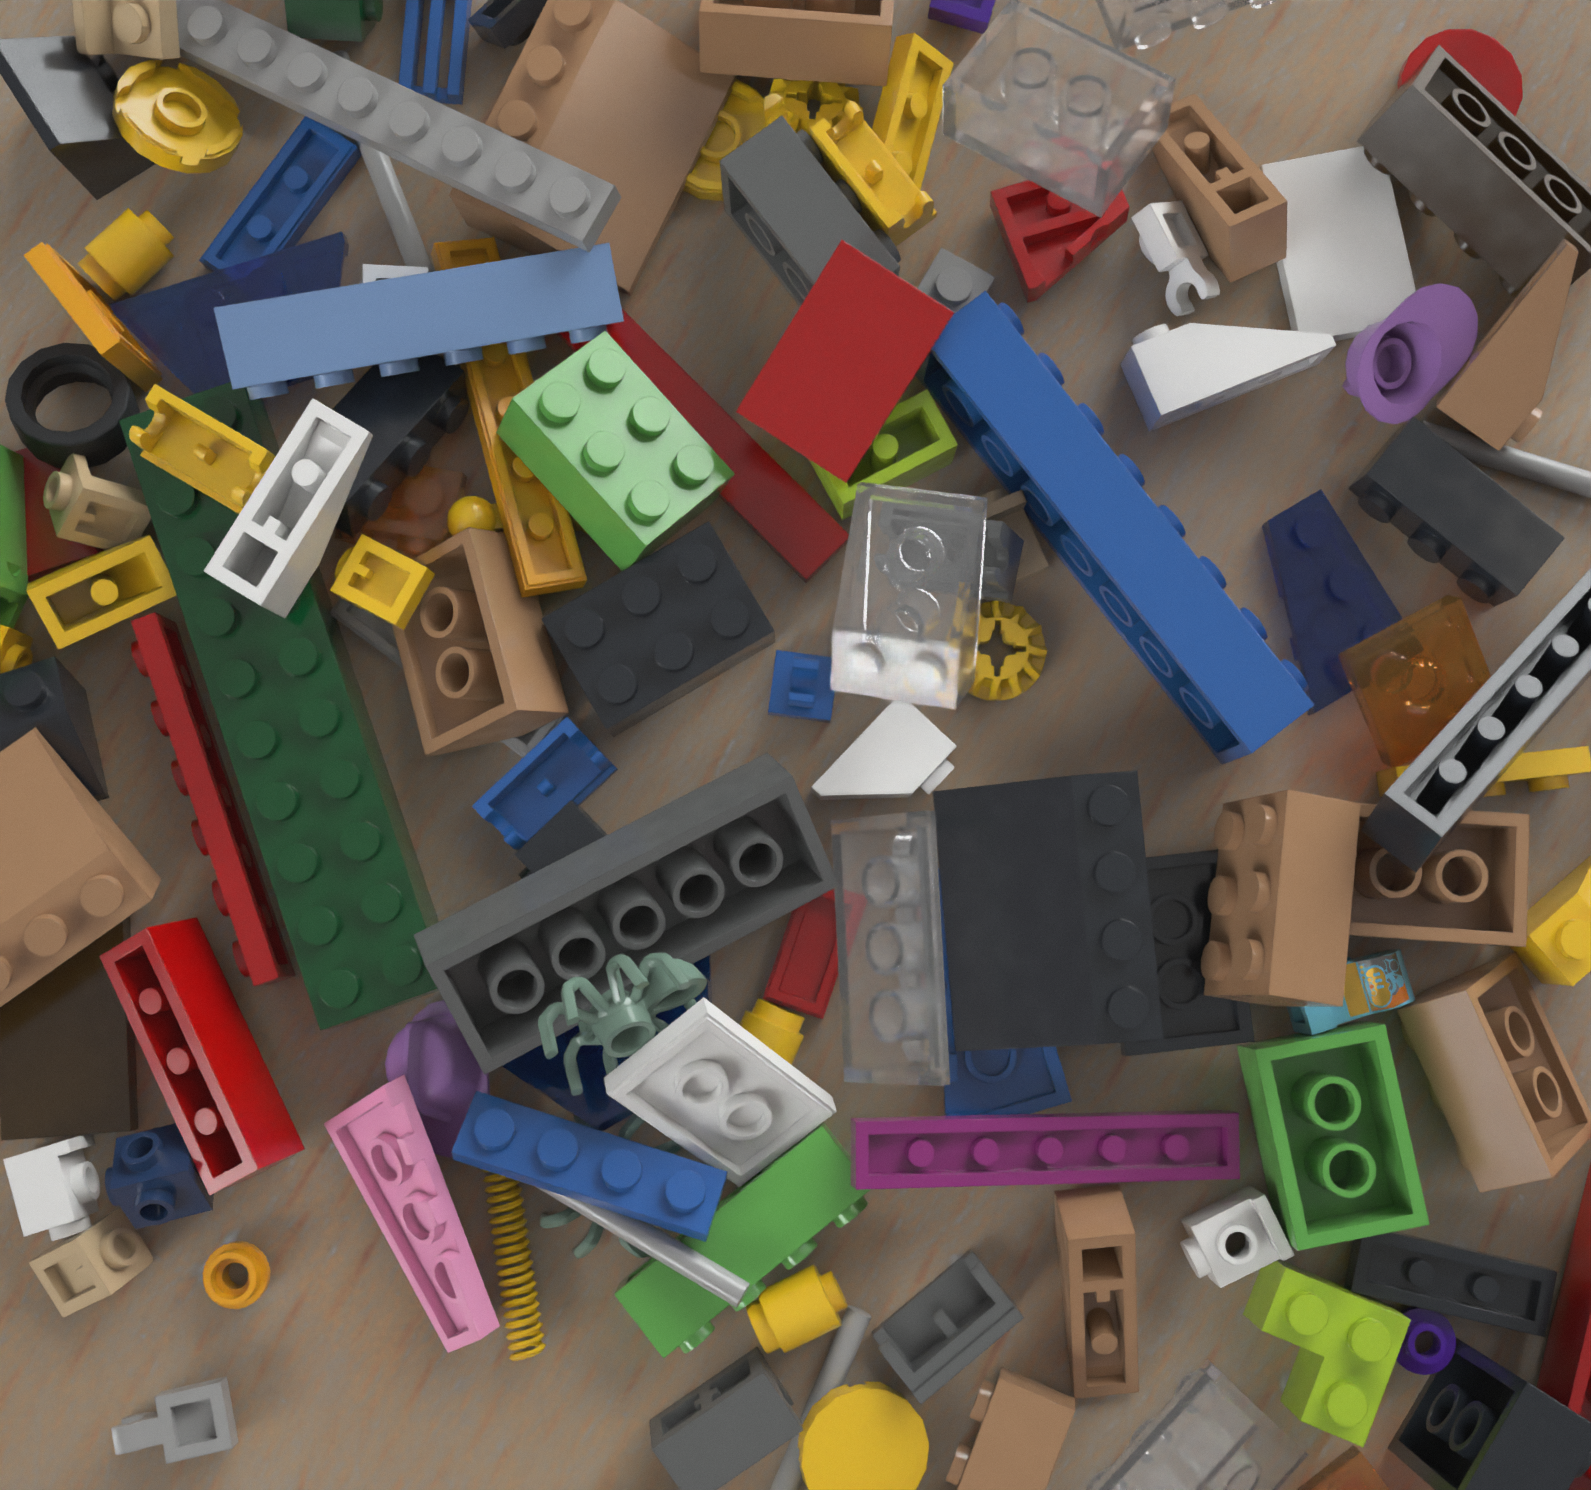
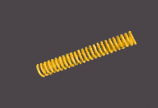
M481 1169V1171L484 1172V1173L489 1172V1171H486V1170ZM494 1174L484 1177L482 1181L485 1183L508 1182L486 1187L484 1192L487 1194L502 1191L510 1192L488 1197L485 1202L488 1204L513 1202L491 1207L487 1212L489 1214L513 1213L491 1218L489 1223L492 1225L505 1222L516 1223L493 1228L490 1233L493 1235L510 1232L518 1233L495 1238L491 1243L493 1245L521 1242L513 1246L495 1249L493 1254L496 1256L509 1253L521 1254L498 1259L494 1264L504 1266L524 1263L513 1268L498 1270L496 1275L503 1277L525 1273L516 1278L501 1280L497 1285L507 1287L516 1284H527L519 1288L503 1290L499 1296L506 1298L519 1294H530L522 1298L503 1301L500 1305L503 1308L519 1305L530 1306L523 1309L506 1311L502 1316L505 1319H510L522 1315H533L526 1319L506 1322L504 1327L506 1329H514L526 1325H535L529 1329L509 1332L505 1337L508 1340H514L526 1336H536L529 1340L512 1342L507 1348L509 1350H518L529 1346H539L532 1350L515 1352L509 1356L511 1361H518L541 1353L546 1347V1344L541 1341L545 1334L540 1331L543 1323L538 1320L542 1314L537 1310L540 1302L535 1299L539 1292L533 1289L537 1282L532 1279L535 1271L530 1268L534 1262L529 1258L532 1250L527 1247L531 1240L525 1237L529 1232L524 1227L527 1219L522 1216L526 1209L520 1206L524 1201V1198L519 1195L523 1188L517 1185L520 1181Z

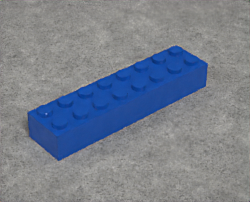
M984 291L954 314L917 372L916 377L925 389H928L933 399L1007 493L1010 495L1019 490L1023 491L1027 500L1024 511L1029 521L1219 762L1223 765L1252 754L1315 705L1305 693L1309 690L1305 677L1290 661L1286 659L1280 661L1264 641L1268 635L1260 620L1249 609L1242 607L1240 610L1223 590L1227 584L1217 566L1205 556L1198 558L1183 540L1186 532L1174 512L1165 505L1157 507L1144 491L1142 486L1145 485V480L1136 464L1125 454L1117 456L1102 438L1105 432L1097 415L1084 403H1080L1077 406L1063 389L1064 378L1054 361L1045 353L1036 355L1022 337L1024 328L1015 312L1003 302L997 305L989 294Z

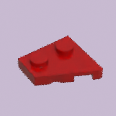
M1109 156L990 191V208L1027 303L1039 299L1127 222L1130 206Z

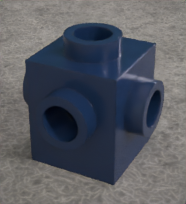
M176 1123L116 1138L113 1165L107 1168L105 1173L106 1192L112 1205L121 1207L135 1229L151 1225H161L171 1220L213 1210L214 1194L209 1196Z

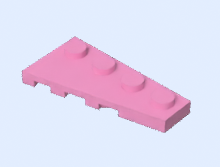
M402 1075L324 1123V1126L445 1349L449 1353L481 1340L500 1325L406 1077Z

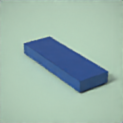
M305 116L199 261L205 268L255 301L362 156L358 147L331 128Z

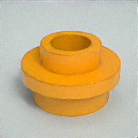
M243 1241L230 1242L216 1249L207 1259L203 1269V1285L206 1293L212 1301L227 1309H241L253 1304L264 1294L270 1281V1266L264 1253L255 1245ZM232 1263H240L247 1269L248 1279L245 1285H238L231 1280L229 1268Z

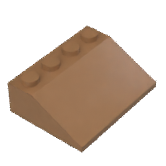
M547 0L485 125L616 186L622 198L594 245L610 244L618 291L631 296L681 196L689 173H692L701 155L700 151L703 146L705 147L718 121V114L720 110H723L732 92L731 88L736 81V76L701 73L700 52L619 0ZM454 187L449 194L468 226L534 255L579 248Z
M36 727L0 751L1 1007L152 901L161 881L160 876Z

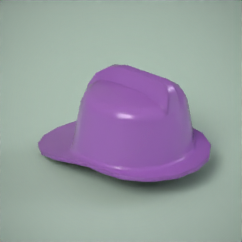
M1442 283L1418 289L1407 297L1384 321L1368 325L1355 336L1347 352L1345 362L1347 378L1343 382L1342 387L1348 394L1359 397L1365 410L1377 421L1398 424L1412 419L1460 371L1472 353L1478 335V315L1471 298L1459 287Z
M441 1000L428 1004L414 1016L411 1022L406 1024L405 1028L395 1035L388 1047L385 1067L388 1082L405 1075L434 1154L451 1158V1151L475 1092L479 1091L490 1095L489 1073L484 1075L445 1001Z

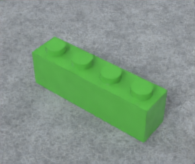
M823 1122L746 1183L735 1188L719 1201L706 1242L683 1234L675 1237L678 1241L750 1283L744 1298L737 1308L653 1257H650L619 1283L614 1295L663 1359L678 1346L686 1354L701 1344L714 1331L715 1327L710 1320L727 1306L731 1305L738 1312L757 1298L766 1288L765 1283L761 1279L776 1266L782 1263L789 1270L805 1259L818 1245L812 1237L833 1221L838 1228H841L860 1214L868 1205L867 1200L863 1196L871 1189L856 1190L851 1186V1156Z

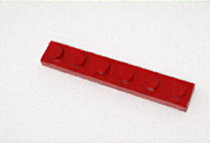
M156 612L132 620L131 623L137 638L136 641L131 642L132 656L141 674L146 678L150 677L157 700L151 702L154 721L163 736H170L177 757L176 760L171 762L173 778L180 792L184 796H190L197 819L191 822L194 840L204 856L210 855L217 876V880L212 881V893L216 905L223 916L231 917L238 940L232 943L233 956L237 967L244 977H251L253 986L272 985L294 977L296 974L176 622Z

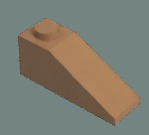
M1195 93L1140 117V128L1177 201L1183 202L1209 254L1208 256L1230 283L1286 258L1288 201Z
M1566 239L1560 242L1473 350L1460 371L1436 396V407L1498 451L1501 450L1510 438L1517 443L1520 442L1532 430L1543 414V411L1537 408V405L1544 396L1578 256L1576 247Z
M1115 1184L1054 1191L1056 1246L1073 1396L1075 1399L1137 1393L1139 1392L1136 1235L1120 1186Z

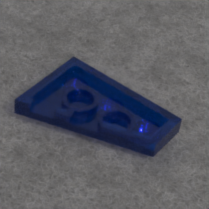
M1322 489L1294 504L1262 525L1279 598L1284 599L1293 636L1289 639L1294 660L1299 661L1301 673L1309 685V690L1306 691V694L1315 704L1307 711L1308 716L1318 712L1422 649Z

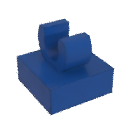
M776 650L768 715L831 723L839 658Z

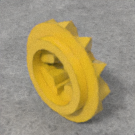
M773 79L770 93L768 96H765L764 118L768 126L780 116H783L795 133L802 129L810 135V127L822 118H825L831 127L838 124L846 114L844 109L848 102H856L862 111L863 108L859 104L858 88L846 87L845 83ZM811 99L820 101V110L816 112L815 119H809L810 111L807 110L808 100Z
M996 600L972 605L961 614L949 631L945 649L948 668L959 686L969 694L989 701L1008 700L1026 692L1040 677L1048 651L1042 634V626L1026 612L1023 606H1015ZM995 625H999V633L1002 634L1003 644L1013 645L1014 649H1022L1023 651L1005 656L1002 666L998 669V676H994V666H991L989 655L980 654V651L969 650V647L978 648L979 645L987 644L995 630Z

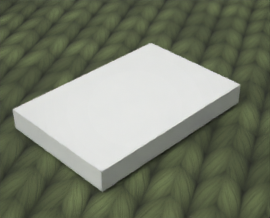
M1363 146L1261 165L1260 170L1288 201L1286 258L1276 262L1291 331L1332 334L1334 341L1355 338L1368 325L1384 321L1407 297L1416 292L1390 174H1383L1370 164L1364 154Z
M704 997L604 1077L606 1093L707 1165L728 1171L727 1179L738 1187L746 1183L837 1112L830 1094Z

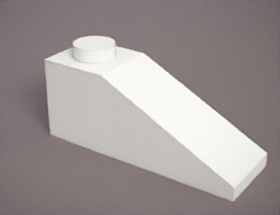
M1188 323L1169 330L1167 324H1161L1145 330L1132 339L1133 346L1130 347L1123 359L1121 368L1150 432L1318 365L1336 346L1332 334L1198 323Z
M312 398L204 569V572L258 605L286 618L323 557L373 435Z

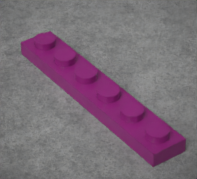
M1231 1110L851 1118V1186L856 1190L1240 1179L1239 1113Z

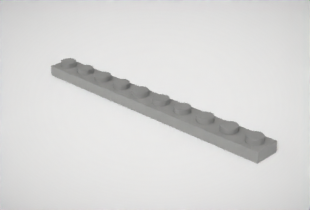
M176 0L180 56L589 253L622 198L616 186L224 1Z

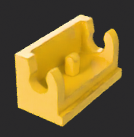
M850 101L845 106V116L838 124L831 127L828 121L822 118L810 127V137L814 140L822 154L823 163L820 165L834 183L839 179L844 180L857 196L862 207V212L859 215L873 232L877 229L883 230L895 246H898L936 218L937 211L934 209V201L926 191L919 190L866 123L864 113L856 102Z
M154 384L145 398L149 409L154 411L151 423L146 429L132 426L129 430L130 440L143 449L140 456L240 514L276 456L266 448Z

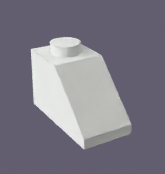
M900 693L812 785L811 792L820 800L909 798L920 786L929 795L955 768L946 758L957 746Z

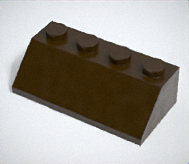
M1438 45L1371 119L1358 138L1357 142L1364 147V154L1367 160L1381 173L1387 175L1392 173L1407 187L1412 202L1421 212L1430 217H1439L1454 232L1457 244L1467 255L1475 259L1482 258L1499 274L1500 283L1512 297L1516 298L1563 239L1572 243L1578 250L1571 281L1572 285L1591 269V188L1452 56Z

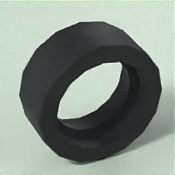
M61 343L39 349L18 365L8 380L5 396L10 420L22 443L38 460L61 469L72 453L84 455L89 468L106 464L127 448V443L119 420L140 413L128 377L106 360L94 346L89 344ZM74 382L95 383L106 388L110 393L112 402L103 417L86 428L71 432L52 431L41 426L37 421V407L47 394L59 386Z

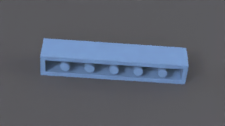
M609 243L594 245L590 253L581 248H574L214 307L232 389L247 387L249 400L289 394L287 380L313 376L316 389L355 382L353 369L379 364L381 377L419 371L418 357L443 353L445 366L482 360L484 357L481 346L506 342L509 355L545 349L547 347L544 335L569 331L571 344L590 341L604 331L608 333L607 324L624 321Z

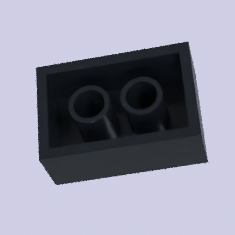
M709 521L541 618L604 727L613 737L775 643L773 627Z
M1456 1338V1349L1453 1358L1445 1368L1437 1373L1430 1374L1390 1442L1388 1449L1434 1490H1568L1574 1478L1582 1476L1591 1466V1422Z

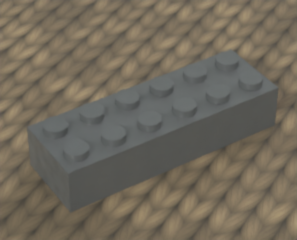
M765 753L414 934V938L430 976L485 1075L542 1045L538 1028L539 1016L549 1005L562 1002V986L571 977L586 978L602 995L610 990L606 965L613 956L619 954L629 956L638 967L639 962L650 953L665 952L673 959H681L693 964L838 887L839 884L793 776L772 756ZM619 968L624 990L631 992L633 983L622 968ZM577 989L574 992L577 1007L590 1011L592 1004ZM558 1015L553 1022L555 1037L577 1026L578 1022L568 1026L565 1015Z

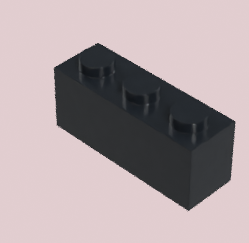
M436 354L418 357L419 371L381 377L379 364L373 365L332 409L373 435L335 525L336 528L352 538L368 520L375 521L385 512L391 501L392 493L407 476L414 477L423 469L434 445L445 433H454L461 426L467 415L469 403L466 400L464 370L455 365L445 366L444 359Z
M1415 417L1405 423L1389 438L1348 488L1359 497L1358 504L1366 514L1381 523L1390 522L1408 537L1407 543L1418 556L1431 563L1439 562L1458 577L1457 585L1466 595L1480 603H1490L1493 607L1517 597L1565 539Z

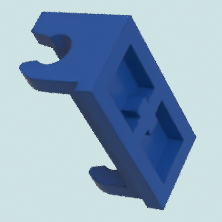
M566 717L481 796L472 807L484 820L493 824L501 832L507 844L515 850H520L570 800L581 805L618 769L577 725Z

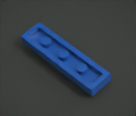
M476 1091L451 1151L453 1160L704 1242L707 1241L728 1171Z

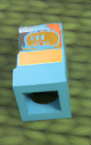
M1401 949L1375 952L1353 959L1347 957L1343 1007L1287 1006L1294 1032L1309 1035L1318 1034L1337 1028L1338 1024L1398 1008L1413 1002L1415 997Z

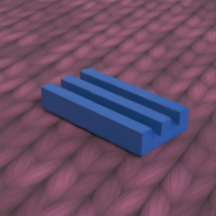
M406 0L398 84L439 103L463 105L470 30L468 19L471 17L472 0H455L447 88L438 87L446 0H431L423 86L416 85L425 0Z

